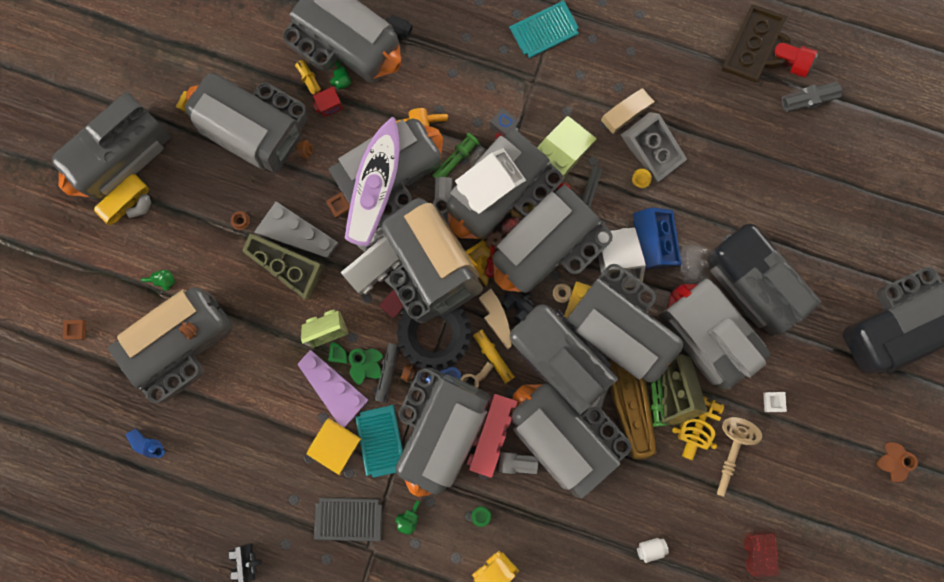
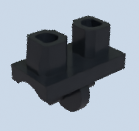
M508 291L501 306L507 312L514 307L518 311L514 318L520 323L534 309L532 306L535 303L530 299L533 294L529 292L525 295L523 292Z
M252 543L235 547V549L229 551V559L237 562V568L231 571V580L238 582L254 581L255 573H257L256 566L262 564V559L256 560L255 552L252 551Z

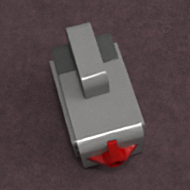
M705 279L697 284H682L670 293L667 308L658 315L663 325L682 339V350L688 357H691L693 363L711 385L720 390L732 388L745 376L752 377L766 365L765 360L771 356L765 343L721 290L709 279Z

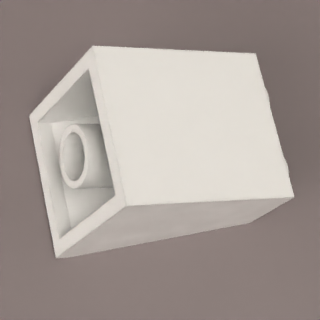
M504 148L489 154L455 182L459 192L469 200L472 210L477 211L479 214L524 183L526 179Z
M635 227L611 231L613 235L611 243L598 255L601 274L608 265L618 264L643 283L646 264ZM602 232L598 234V240L601 243H606L609 240V236L607 233ZM611 267L608 271L609 277L617 278L619 276V269ZM633 279L626 280L624 283L625 288L635 287V281Z

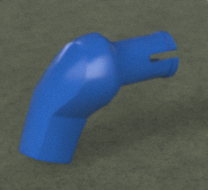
M138 428L125 434L132 449L137 453L149 458H161L165 454L164 447L158 440L145 438Z

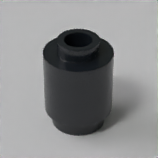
M391 15L390 18L387 17L386 21L392 25L397 37L402 39L410 37L413 24L394 15Z

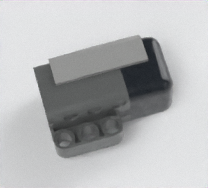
M745 224L734 233L727 234L723 237L722 242L710 251L707 256V262L712 268L710 272L754 324L758 328H763L770 337L782 334L797 322L803 321L822 302L754 224Z

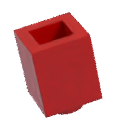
M334 87L313 95L315 102L312 104L317 114L321 112L323 118L343 109Z

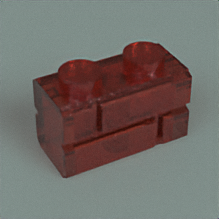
M772 532L746 533L747 538L744 539V547L748 551L749 559H746V567L750 574L755 577L779 576L775 534Z

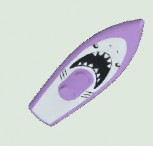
M391 117L373 136L366 148L357 172L345 232V239L355 245H370L395 181L400 156V141L394 117Z

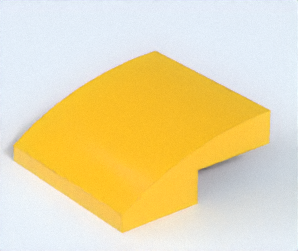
M328 418L306 454L339 475L350 456L354 453L361 438Z

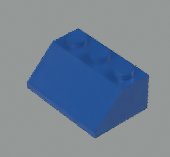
M652 207L633 213V224L646 264L645 269L682 266L673 210Z

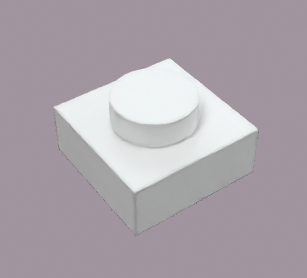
M785 392L763 393L765 412H787Z

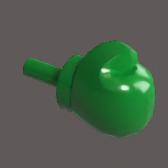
M337 60L335 63L337 69L333 71L334 77L330 79L331 85H335L337 89L341 90L349 87L352 81L346 68L341 67L339 60Z
M160 270L152 273L150 277L141 279L142 283L152 282L154 286H161L164 291L170 290V287L175 283L170 270Z
M416 500L411 512L406 510L405 514L397 515L395 522L397 523V529L401 533L410 535L415 531L417 519L419 518L416 512L421 502Z

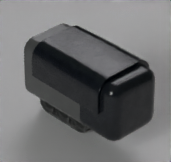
M931 267L920 269L880 288L877 292V297L883 310L849 325L843 331L844 341L856 363L867 374L894 372L944 348V282H942L936 270ZM922 274L926 276V281L922 278ZM905 282L909 284V289L905 287ZM888 290L892 292V298L888 296Z

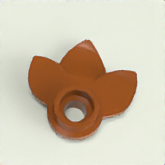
M893 442L885 443L887 454L878 459L877 466L883 471L891 472L892 482H902L907 478L908 473L917 467L918 460L913 453L906 452L902 445ZM905 458L908 459V464H907V465L904 464V459H905Z

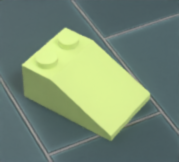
M567 116L537 148L550 159L551 164L562 173L564 178L597 138Z
M330 310L325 312L321 318L312 317L306 320V324H303L301 329L302 344L315 348L348 335L349 332L342 314L339 311Z

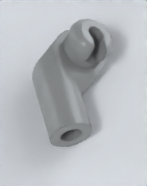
M141 195L136 207L126 210L129 218L144 215L148 212L151 205L149 195Z

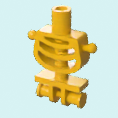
M703 396L706 406H708L707 413L697 417L698 419H690L681 423L680 429L676 427L672 429L673 433H679V440L686 442L682 457L690 460L694 459L698 447L705 450L709 446L712 449L717 448V444L712 443L715 431L705 421L706 417L720 421L721 417L712 414V411L714 410L721 414L724 405L715 403L713 399L708 402L706 396ZM696 422L694 427H686L688 423ZM703 426L708 430V434L703 431ZM687 430L693 431L692 434H685ZM700 434L705 438V441L699 437Z

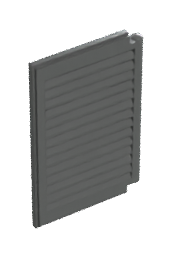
M320 497L319 503L315 505L314 540L381 541L382 505H379L380 500Z

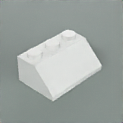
M384 236L345 268L341 274L361 296L363 293L365 295L374 288L373 285L377 281L382 282L388 277L387 273L389 271L397 269L402 263L388 239Z

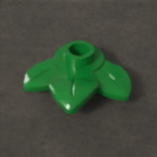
M357 348L350 352L349 362L352 365L350 375L355 383L360 385L365 377L380 378L381 369L377 362L383 358V355L378 350L368 349L364 351ZM357 355L362 356V360L360 362H357L355 360V357Z

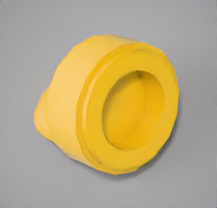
M646 169L636 170L632 177L633 184L638 188H646L651 183V173Z

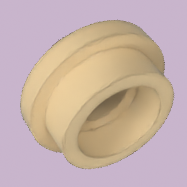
M558 284L553 289V297L560 303L567 302L572 295L571 288L566 284ZM560 290L565 291L564 297L559 295Z

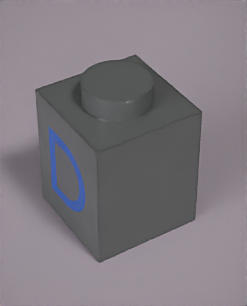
M503 108L490 121V128L496 133H500L503 137L511 128L518 132L520 130L518 128L519 120Z

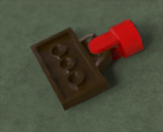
M752 4L723 65L722 71L757 83L764 67L772 69L786 64L792 67L790 73L805 78L809 76L818 53L816 50L802 46L800 49L791 45L790 37L781 33L787 16Z

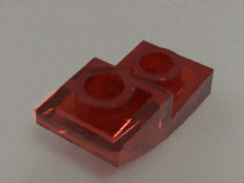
M514 216L511 219L506 218L500 223L499 232L504 237L521 221L519 216L517 218Z

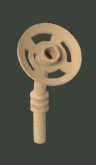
M737 417L725 419L722 425L725 434L734 441L728 459L724 462V469L721 471L723 475L717 491V495L721 497L725 496L730 477L734 474L732 473L735 471L733 467H736L735 461L741 444L756 445L762 439V433L756 425Z

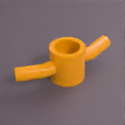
M416 108L408 112L409 118L403 119L405 122L409 119H418L423 125L429 126L430 122L447 121L448 115H427L425 108Z

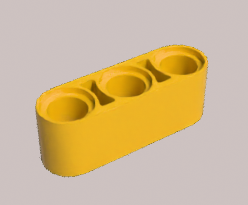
M132 174L109 193L95 207L94 211L107 225H112L127 213V209L132 208L138 202L141 195L147 194L149 188L136 174Z

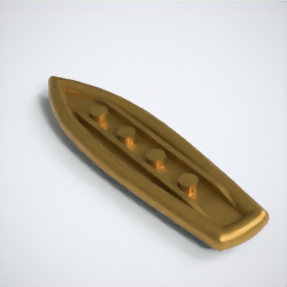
M608 357V366L619 377L610 388L623 434L631 443V457L633 459L650 458L656 454V444L646 382L643 378L638 380Z

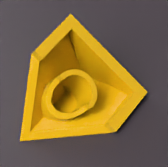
M482 240L465 252L479 273L480 281L487 287L489 277L485 275L484 271L487 265V258L490 256V247Z

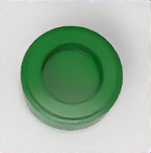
M478 506L473 510L471 518L476 526L484 527L491 521V513L488 508Z

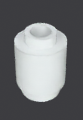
M663 538L639 543V548H637L640 560H644L645 563L664 558L665 555L669 554L667 544Z

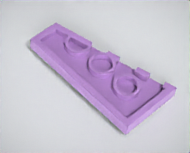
M309 350L297 364L332 416L342 427L345 428L369 401L312 350Z

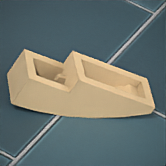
M642 88L603 115L601 121L614 134L654 104V100Z
M490 289L479 297L480 303L489 313L484 320L508 350L512 346L509 324L497 296Z

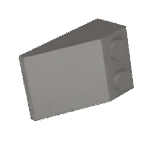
M649 112L621 134L631 152L646 170L651 173L656 182H659L687 160L658 113Z

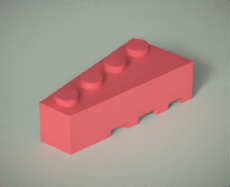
M493 394L492 398H490L486 407L489 411L481 426V433L477 435L473 446L476 447L474 454L470 453L466 464L470 466V471L492 478L500 455V447L503 446L506 437V429L509 427L512 419L511 408H516L518 401L497 394Z

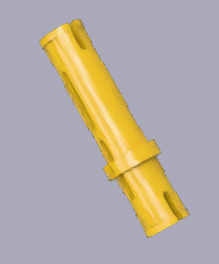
M482 329L475 333L473 338L481 347L482 354L485 353L504 383L506 384L515 378L495 349L496 345L490 342L484 330Z

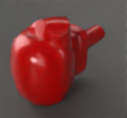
M493 245L490 246V256L487 258V265L484 271L485 275L489 278H494L493 255L495 253V246Z

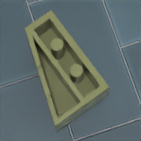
M678 354L662 375V386H664V398H662L664 417H662V423L674 426L708 412L691 357Z

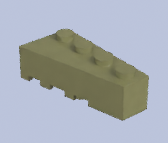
M251 233L242 250L255 262L267 269L273 276L285 283L291 290L299 294L304 300L311 299L324 269V264Z

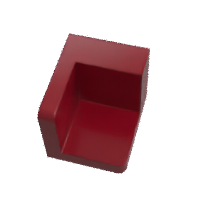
M394 289L379 305L392 318H395L404 308Z

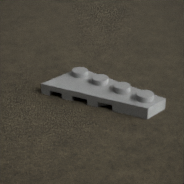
M278 202L274 203L254 231L258 235L327 259L339 244Z

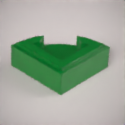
M331 342L328 361L348 364V356L344 348L337 343Z

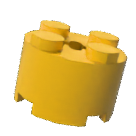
M497 551L486 561L488 565L484 564L478 568L472 576L475 582H510L519 570L503 552Z

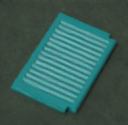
M564 0L509 26L524 55L527 54L528 58L579 34L577 31L579 27Z
M394 405L360 412V416H355L358 436L361 438L360 446L366 476L372 474L374 478L397 473L396 465L403 452Z

